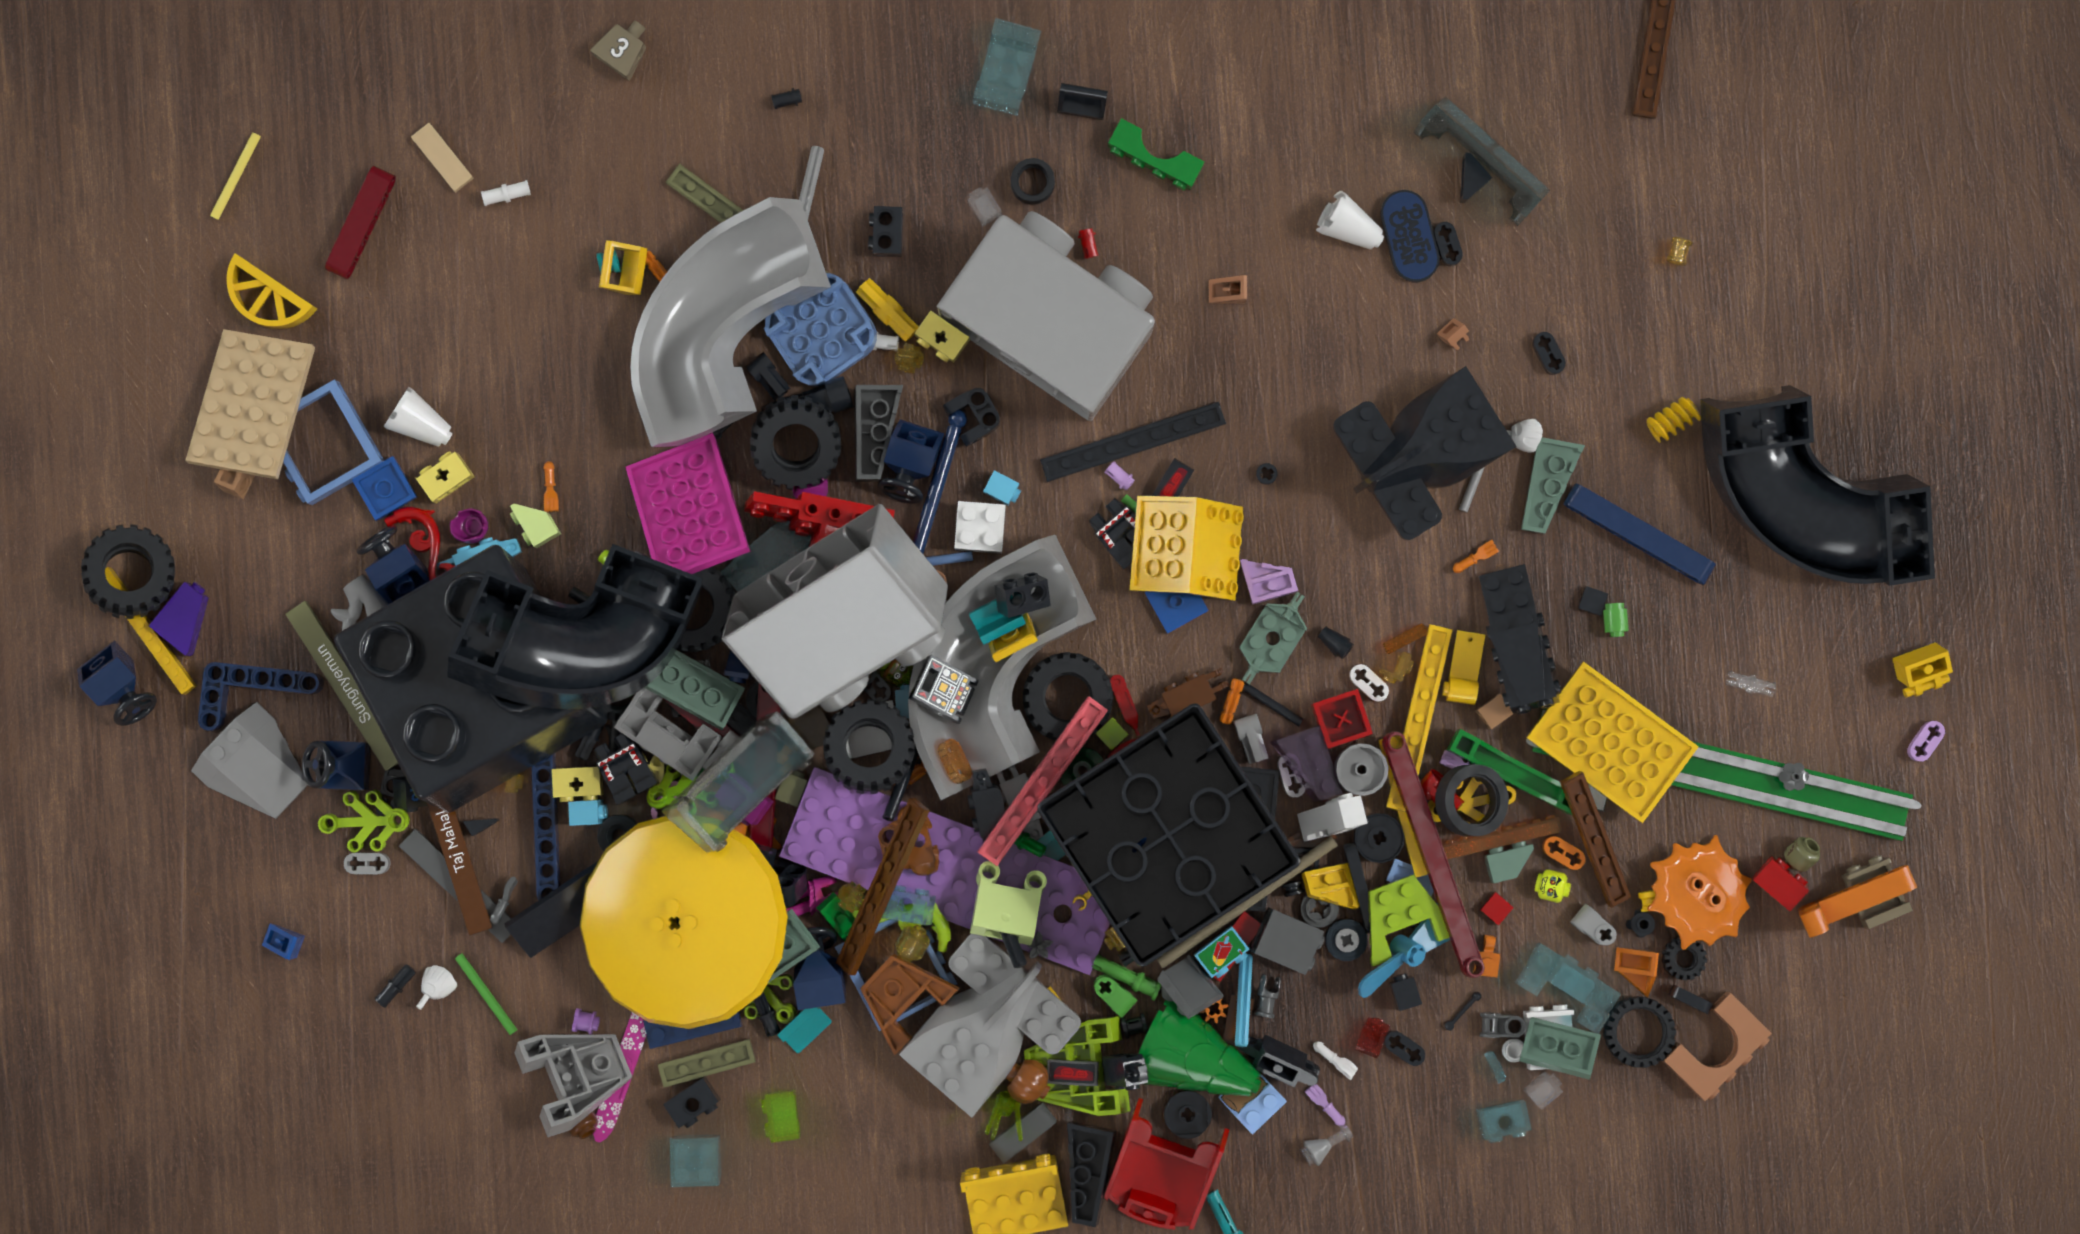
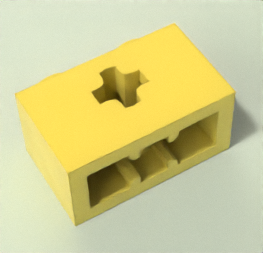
M931 310L914 333L915 337L918 338L916 341L927 350L929 347L936 350V356L946 363L949 360L954 363L970 341L969 336ZM945 334L946 342L941 341L938 344L935 336Z
M447 452L439 458L440 462L433 467L431 465L425 467L419 472L420 476L416 478L433 503L437 504L475 477L462 457L456 452ZM442 471L448 473L446 475V477L448 478L446 481L440 479L442 477Z
M598 767L552 769L553 798L559 797L560 802L574 801V796H583V801L598 800L597 795H604L603 776ZM577 778L580 782H583V786L579 787V791H577V787H572V782H576Z

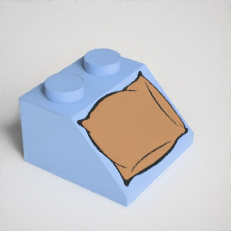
M1262 1074L1259 1078L1262 1083L1256 1094L1252 1093V1096H1218L1252 1135L1287 1102Z

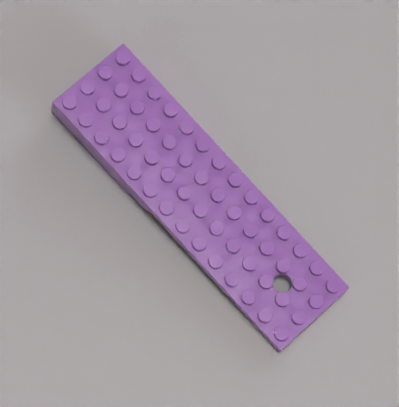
M814 766L780 852V857L868 890L883 858L878 839L879 832L882 828L892 823L882 818L890 795L879 791L878 794H871L870 791H864V794L856 793V789L853 788L848 790L842 782H837L833 778L832 773ZM901 800L894 821L897 820L900 809L906 806L907 802ZM929 811L928 818L931 821L932 828L928 830L933 846L937 845L939 850L938 870L931 875L919 876L911 869H903L890 899L905 905L920 903L933 907L935 902L947 921L970 929L978 888L976 875L980 865L983 862L989 861L977 852L983 844L979 832L974 833L972 827ZM887 830L886 837L889 841L893 836V830ZM919 834L915 846L922 847L925 844V837ZM1013 844L998 865L1000 875L996 884L1022 889L1024 881L1031 871L1042 872L1047 878V884L1040 899L1035 935L1039 931L1043 940L1053 941L1048 948H1045L1048 951V958L1046 959L1090 975L1093 968L1092 965H1094L1093 963L1099 953L1110 922L1093 896L1087 900L1086 908L1081 911L1078 909L1084 905V901L1078 899L1073 903L1076 895H1083L1089 891L1073 866L1044 855L1038 857L1025 849L1019 850ZM989 872L982 873L985 878H993V875ZM1035 881L1029 882L1034 888L1040 887ZM1062 904L1069 906L1071 909V917L1064 923L1057 922L1053 915L1054 909ZM1020 943L1023 950L1030 952L1032 948Z

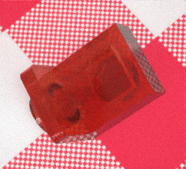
M1368 1017L1362 1026L1355 1050L1377 1059L1390 1025L1386 1024L1382 1019Z

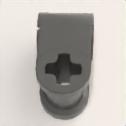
M1480 1012L1482 1032L1479 1033V1037H1520L1526 1030L1524 1020L1518 1015ZM1515 1019L1519 1020L1520 1029L1516 1032H1510L1508 1029L1509 1022Z

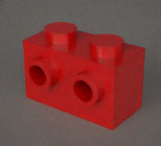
M1771 856L1753 875V880L1790 912L1809 892V888L1806 885L1808 881L1799 873L1796 875L1788 870L1790 866L1782 858L1779 857L1776 860Z

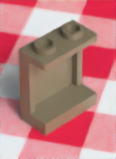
M1882 855L1869 859V864L1861 867L1860 864L1847 868V873L1841 875L1846 888L1892 870L1890 863H1892L1891 859L1887 857L1882 858ZM1902 894L1860 911L1857 914L1863 928L1870 929L1913 910Z

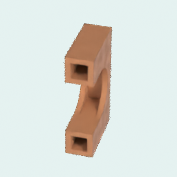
M1725 992L1711 1009L1732 1032L1734 1043L1729 1057L1717 1065H1703L1682 1044L1676 1042L1672 1046L1670 1054H1667L1663 1060L1704 1101L1707 1099L1712 1100L1719 1093L1720 1090L1718 1088L1724 1082H1730L1735 1077L1737 1068L1740 1065L1745 1066L1753 1058L1751 1054L1757 1048L1762 1049L1769 1042L1770 1039L1768 1037L1772 1034L1730 992Z

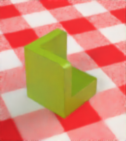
M1113 717L1095 733L1111 751L1129 735Z

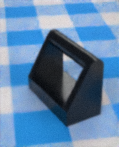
M1061 83L1057 112L1103 120L1108 91Z

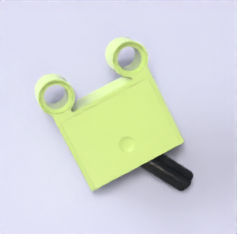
M990 861L983 862L976 875L978 888L970 933L1003 940L1013 967L1021 968L1027 964L1020 943L1032 944L1035 936L1040 899L1047 884V878L1040 871H1031L1027 875L1022 889L996 884L1000 875L999 866L994 865ZM989 872L993 875V878H985L982 873ZM1035 881L1040 887L1034 888L1029 882Z

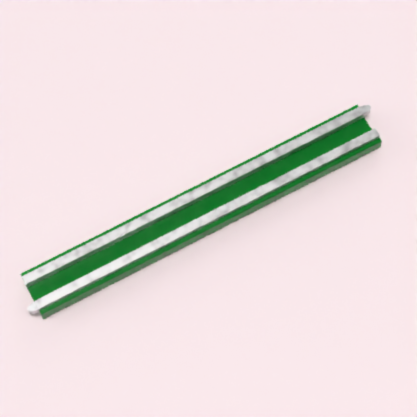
M1544 708L1541 710L1540 718L1543 716V714L1548 708ZM1526 739V742L1529 745L1533 746L1532 752L1548 755L1534 743ZM1697 742L1693 743L1699 746L1671 784V786L1898 841H1903L1907 827H1905L1908 809L1921 808V804L1913 799L1912 794L1809 769H1804L1809 773V779L1805 782V787L1802 790L1793 789L1788 791L1784 788L1783 782L1778 778L1779 773L1783 771L1784 763Z

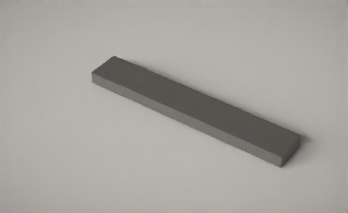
M414 829L399 847L458 901L443 853L418 829ZM481 890L489 918H491L497 904ZM505 911L500 922L492 924L493 928L489 929L501 943H504L511 935L505 928L504 923L512 918Z

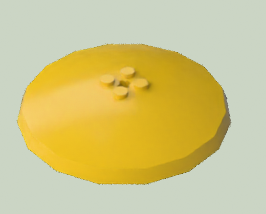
M675 813L638 823L605 849L585 884L580 928L589 965L614 1001L649 1023L692 1029L728 1020L762 994L782 959L788 915L778 875L751 839L718 819ZM677 918L680 919V921H679V925H680V926L677 925V922H676V919H677Z

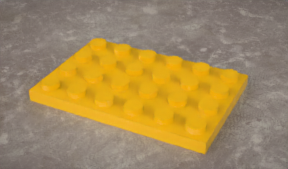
M1582 662L1562 688V693L1558 694L1560 702L1555 703L1554 706L1549 707L1526 738L1571 772H1583L1590 786L1637 821L1643 823L1699 746L1588 664Z

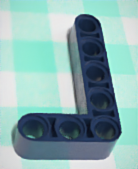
M219 662L209 663L203 673L198 723L202 729L207 731H217L224 726L229 685L317 694L323 689L324 680L319 674ZM216 667H219L222 675L216 680L212 672ZM240 669L245 672V679L242 682L236 679V673ZM266 672L269 680L263 685L259 677L261 673ZM287 674L292 677V684L289 687H285L283 684V678ZM310 677H313L316 681V685L312 690H309L306 686V681ZM214 690L219 694V699L215 703L210 700V693ZM210 714H214L216 717V723L212 727L207 723V717Z

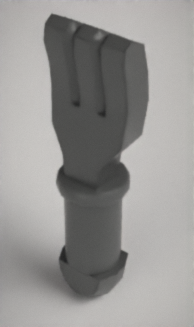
M511 877L505 885L503 898L498 899V904L491 915L490 921L492 924L500 922L506 907L509 906L508 901L511 893L518 883L516 877Z

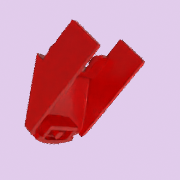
M1138 1098L1104 1198L1107 1201L1109 1198L1118 1205L1120 1212L1142 1223L1175 1230L1176 1226H1189V1229H1194L1223 1156L1229 1129H1224L1219 1144L1206 1141L1200 1143L1196 1150L1151 1135V1123L1139 1117L1143 1099Z

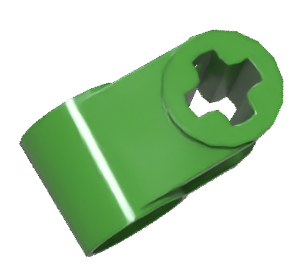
M1099 975L1094 981V989L1097 995L1121 1018L1138 1001L1126 988L1119 985L1108 975ZM1109 981L1110 989L1108 991L1105 989L1100 991V982L1106 983Z

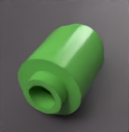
M1624 603L1605 604V610H1603L1605 633H1610V637L1624 636V632L1629 631L1627 609H1625Z

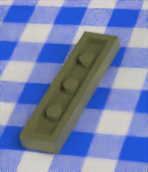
M746 1039L658 1064L663 1087H668L755 1063L756 1059L751 1040Z

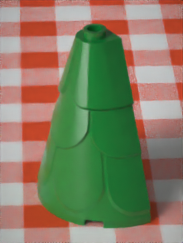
M1165 1000L1163 1004L1166 1006L1165 1010L1158 1011L1138 1053L1143 1055L1148 1072V1083L1143 1085L1208 1091L1209 1094L1252 1096V1093L1256 1094L1262 1083L1259 1080L1261 1074L1232 1044L1229 1045L1198 1014L1188 1019L1177 1011V1005L1174 1001Z

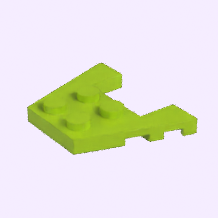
M1411 874L1368 891L1371 966L1379 965L1392 958L1385 935L1426 919L1430 921L1436 941L1449 938L1439 906L1414 875Z

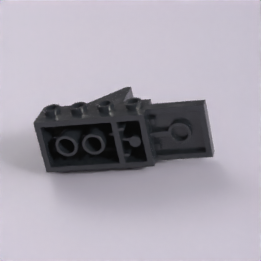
M1522 564L1480 575L1479 579L1490 624L1486 626L1489 640H1492L1495 647L1491 649L1494 661L1499 662L1501 669L1497 671L1500 685L1504 684L1506 693H1502L1505 707L1510 706L1513 714H1525L1531 712V709L1539 707L1544 709L1554 706L1555 703L1560 702L1558 694H1561L1562 691L1559 680H1554L1553 671H1556L1553 657L1549 658L1547 649L1551 648L1548 635H1543L1542 626H1545L1542 612H1537L1526 565Z

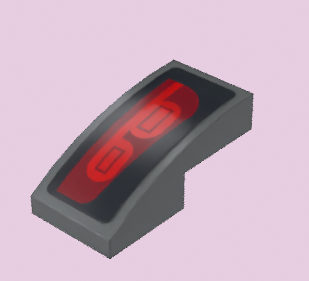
M1048 1059L1047 1083L1098 1086L1099 1062Z

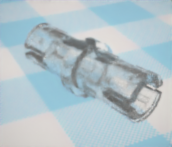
M1729 671L1727 677L1736 679V681L1726 679L1725 685L1745 689L1747 693L1756 692L1769 697H1773L1775 693L1765 689V687L1776 689L1775 682L1757 679L1755 675L1746 676Z

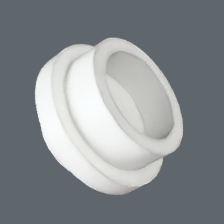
M1515 1038L1507 1040L1502 1046L1504 1058L1510 1062H1519L1524 1043Z

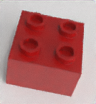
M1358 689L1311 704L1325 749L1373 734Z

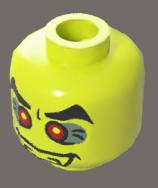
M1546 869L1543 874H1538L1535 892H1538L1540 899L1560 903L1563 897L1569 896L1571 883H1567L1568 878L1565 873Z

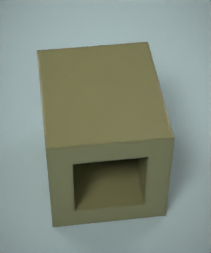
M793 769L791 773L785 772L775 799L798 807L808 780L804 779L805 774Z

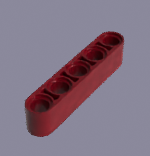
M376 166L369 170L327 259L325 270L345 279L350 278L396 181L395 175Z

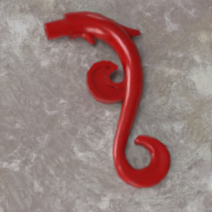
M403 507L393 511L394 514L384 519L388 527L397 522L401 524L406 521L411 524V520L421 522L428 530L429 537L427 540H422L426 536L425 531L416 530L411 534L409 541L412 548L417 552L424 553L430 550L429 579L436 578L435 571L440 549V533L435 520L430 516L435 511L416 507ZM441 563L439 565L440 570L445 569L447 571L455 567L450 563Z

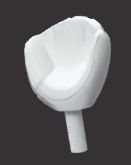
M1527 419L1516 423L1511 427V431L1507 430L1517 446V449L1532 453L1536 451L1541 441L1543 430L1541 424L1536 419Z
M437 965L425 969L421 984V992L424 996L416 1006L418 1009L421 1010L429 998L433 1000L445 998L456 989L457 982L448 970Z

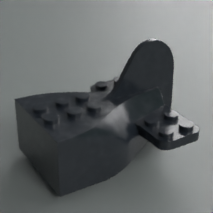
M1466 366L1413 399L1400 411L1390 428L1377 407L1370 401L1362 402L1338 417L1333 423L1335 434L1361 474L1362 482L1353 488L1355 493L1357 494L1366 488L1369 492H1372L1398 535L1407 541L1432 528L1442 519V512L1428 489L1444 488L1457 484L1517 447Z

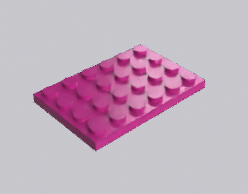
M713 433L626 466L652 559L693 574L750 552L716 437Z

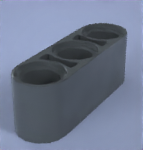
M1041 1102L989 1143V1146L1002 1163H1005L1057 1122V1119L1047 1106Z

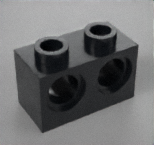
M874 206V212L869 213V227H873V236H869L868 250H873V256L902 257L903 208ZM886 214L893 218L889 225H882L879 222L881 216ZM882 238H889L892 244L889 248L883 249L879 247V241Z
M1027 573L1023 578H1009L1003 580L1001 584L994 585L998 613L1008 618L1051 606L1048 580L1038 575V573ZM1014 593L1013 598L1010 600L1011 594Z

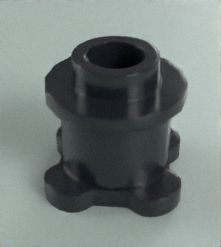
M1637 909L1634 911V916L1631 920L1626 921V927L1632 929L1638 937L1643 938L1653 932L1655 921L1650 914ZM1644 920L1645 926L1640 928L1639 923Z

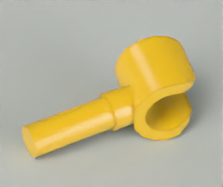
M1088 891L1083 895L1079 894L1074 897L1073 903L1078 899L1084 901V905L1078 909L1079 911L1086 908L1087 900L1091 898L1092 894Z

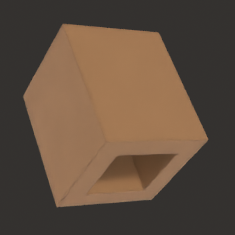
M1497 694L1475 710L1488 730L1493 729L1513 715L1510 706L1505 707L1502 694Z

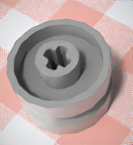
M1360 743L1347 746L1338 754L1334 762L1333 772L1336 782L1343 790L1353 795L1366 796L1375 793L1384 785L1388 776V764L1385 756L1379 749L1372 745ZM1360 765L1365 766V767L1363 768V770L1365 771L1364 774H1359V773H1358V771H1357L1358 766H1360Z

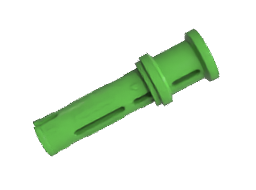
M1099 954L1096 956L1094 965H1092L1093 969L1126 983L1132 987L1131 989L1134 992L1140 991L1150 996L1153 1001H1155L1162 986L1159 982L1146 977L1145 973L1131 971Z

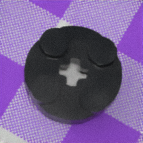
M1184 1090L1177 1092L1169 1098L1164 1109V1119L1168 1128L1175 1135L1184 1139H1192L1200 1136L1210 1125L1212 1111L1203 1095L1195 1091ZM1185 1108H1190V1111L1195 1113L1190 1118V1121H1186L1185 1117H1181V1112H1185Z

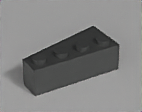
M856 385L854 388L855 482H879L881 479L884 459L892 434L903 385Z

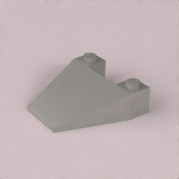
M615 1034L538 1035L517 1042L514 1052L522 1074L543 1067L546 1068L558 1101L543 1105L539 1116L547 1137L571 1130L632 1078Z

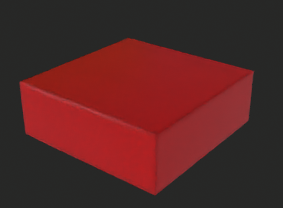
M1494 892L1481 907L1480 911L1499 926L1514 907L1498 893Z

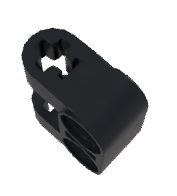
M974 388L943 405L948 416L957 410H963L969 406L979 425L960 436L965 447L983 439L1000 425L999 413L986 391L981 388ZM981 394L984 396L985 401L982 405H974L971 402L972 396ZM987 414L994 415L996 417L995 424L992 426L985 425L983 423L984 416Z
M776 858L773 869L778 875L785 907H790L796 904L807 891V868L798 863Z

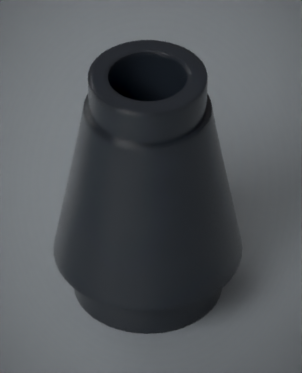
M1327 626L1318 635V638L1321 639L1336 658L1339 656L1341 659H1344L1354 646L1350 642V638L1329 629Z

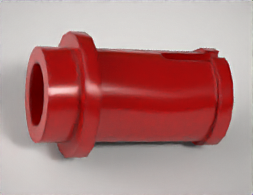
M1092 228L1080 230L1079 236H1077L1081 240L1084 259L1099 256L1094 239L1096 232H1093Z

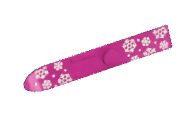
M633 1012L620 1045L632 1076L646 1038L643 1018ZM631 1079L599 1105L596 1114L598 1125L596 1126V1132L593 1134L596 1142L604 1141L613 1131Z

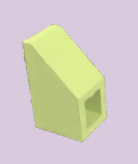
M518 504L510 505L513 510L510 515L515 524H521L525 532L522 533V536L528 546L532 544L533 547L538 548L561 535L549 513Z

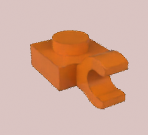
M1484 935L1483 951H1479L1485 967L1481 976L1498 978L1500 953L1493 952L1496 937L1492 935Z

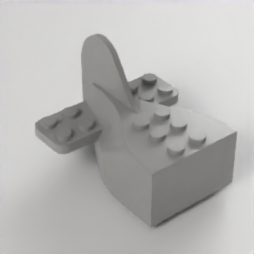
M970 934L949 959V968L971 988L953 995L945 1005H940L915 1033L913 1038L903 1047L899 1055L972 1118L1012 1070L1020 1053L1024 1033L1047 1053L1056 1054L1080 1028L1081 1019L1078 1014L1037 980L1036 976L1042 967L1038 961L1029 970L1025 967L1014 968L1009 955L986 936Z

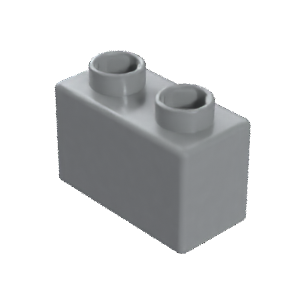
M1030 211L1019 225L1008 216L1001 215L996 219L937 304L938 314L945 321L969 336L970 340L1086 420L1092 421L1153 332L1155 319L1145 311L1153 295L1143 284L1115 266L1107 265L1097 278L1066 256L1075 244L1073 238L1044 216Z
M878 504L738 591L733 596L722 641L788 717L798 718L819 704L825 711L834 712L844 708L861 694L868 683V675L894 659L903 666L914 665L929 656L939 646L945 635L942 620L948 585L882 504Z

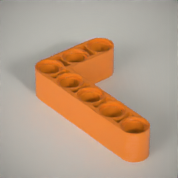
M1900 866L1806 904L1798 909L1799 916L1809 938L1827 932L1829 930L1828 924L1910 892L1917 888V884L1909 866Z

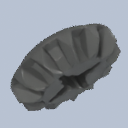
M1305 895L1301 903V914L1308 924L1314 927H1326L1334 922L1339 911L1338 905L1318 900L1321 905L1329 904V906L1323 909L1324 918H1322L1318 912L1310 913L1316 907V900Z

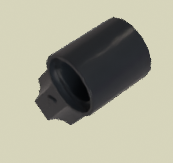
M764 352L745 366L755 380L763 385L774 401L784 396L791 389L783 377L775 370V365Z

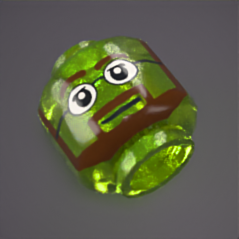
M894 659L879 668L881 670L880 676L896 688L904 684L908 685L914 665L903 666Z

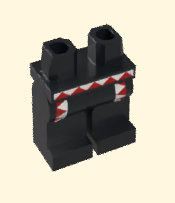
M1113 499L1105 506L1113 517L1106 522L1097 513L1089 520V523L1095 531L1094 535L1121 569L1124 570L1132 563L1133 547L1125 538L1133 545L1136 515L1127 505L1124 507L1118 500Z
M623 733L614 738L619 748L618 751L611 753L606 743L594 749L598 759L596 764L613 795L616 805H621L637 796L638 793H643L660 783L639 749L638 744L632 742Z

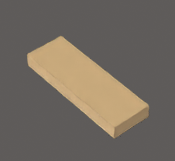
M430 123L411 136L455 193L474 179Z

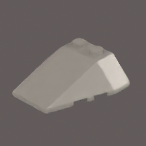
M258 702L236 717L201 753L191 770L207 787L275 819L308 786L296 758L291 753L286 739L282 736L275 718Z

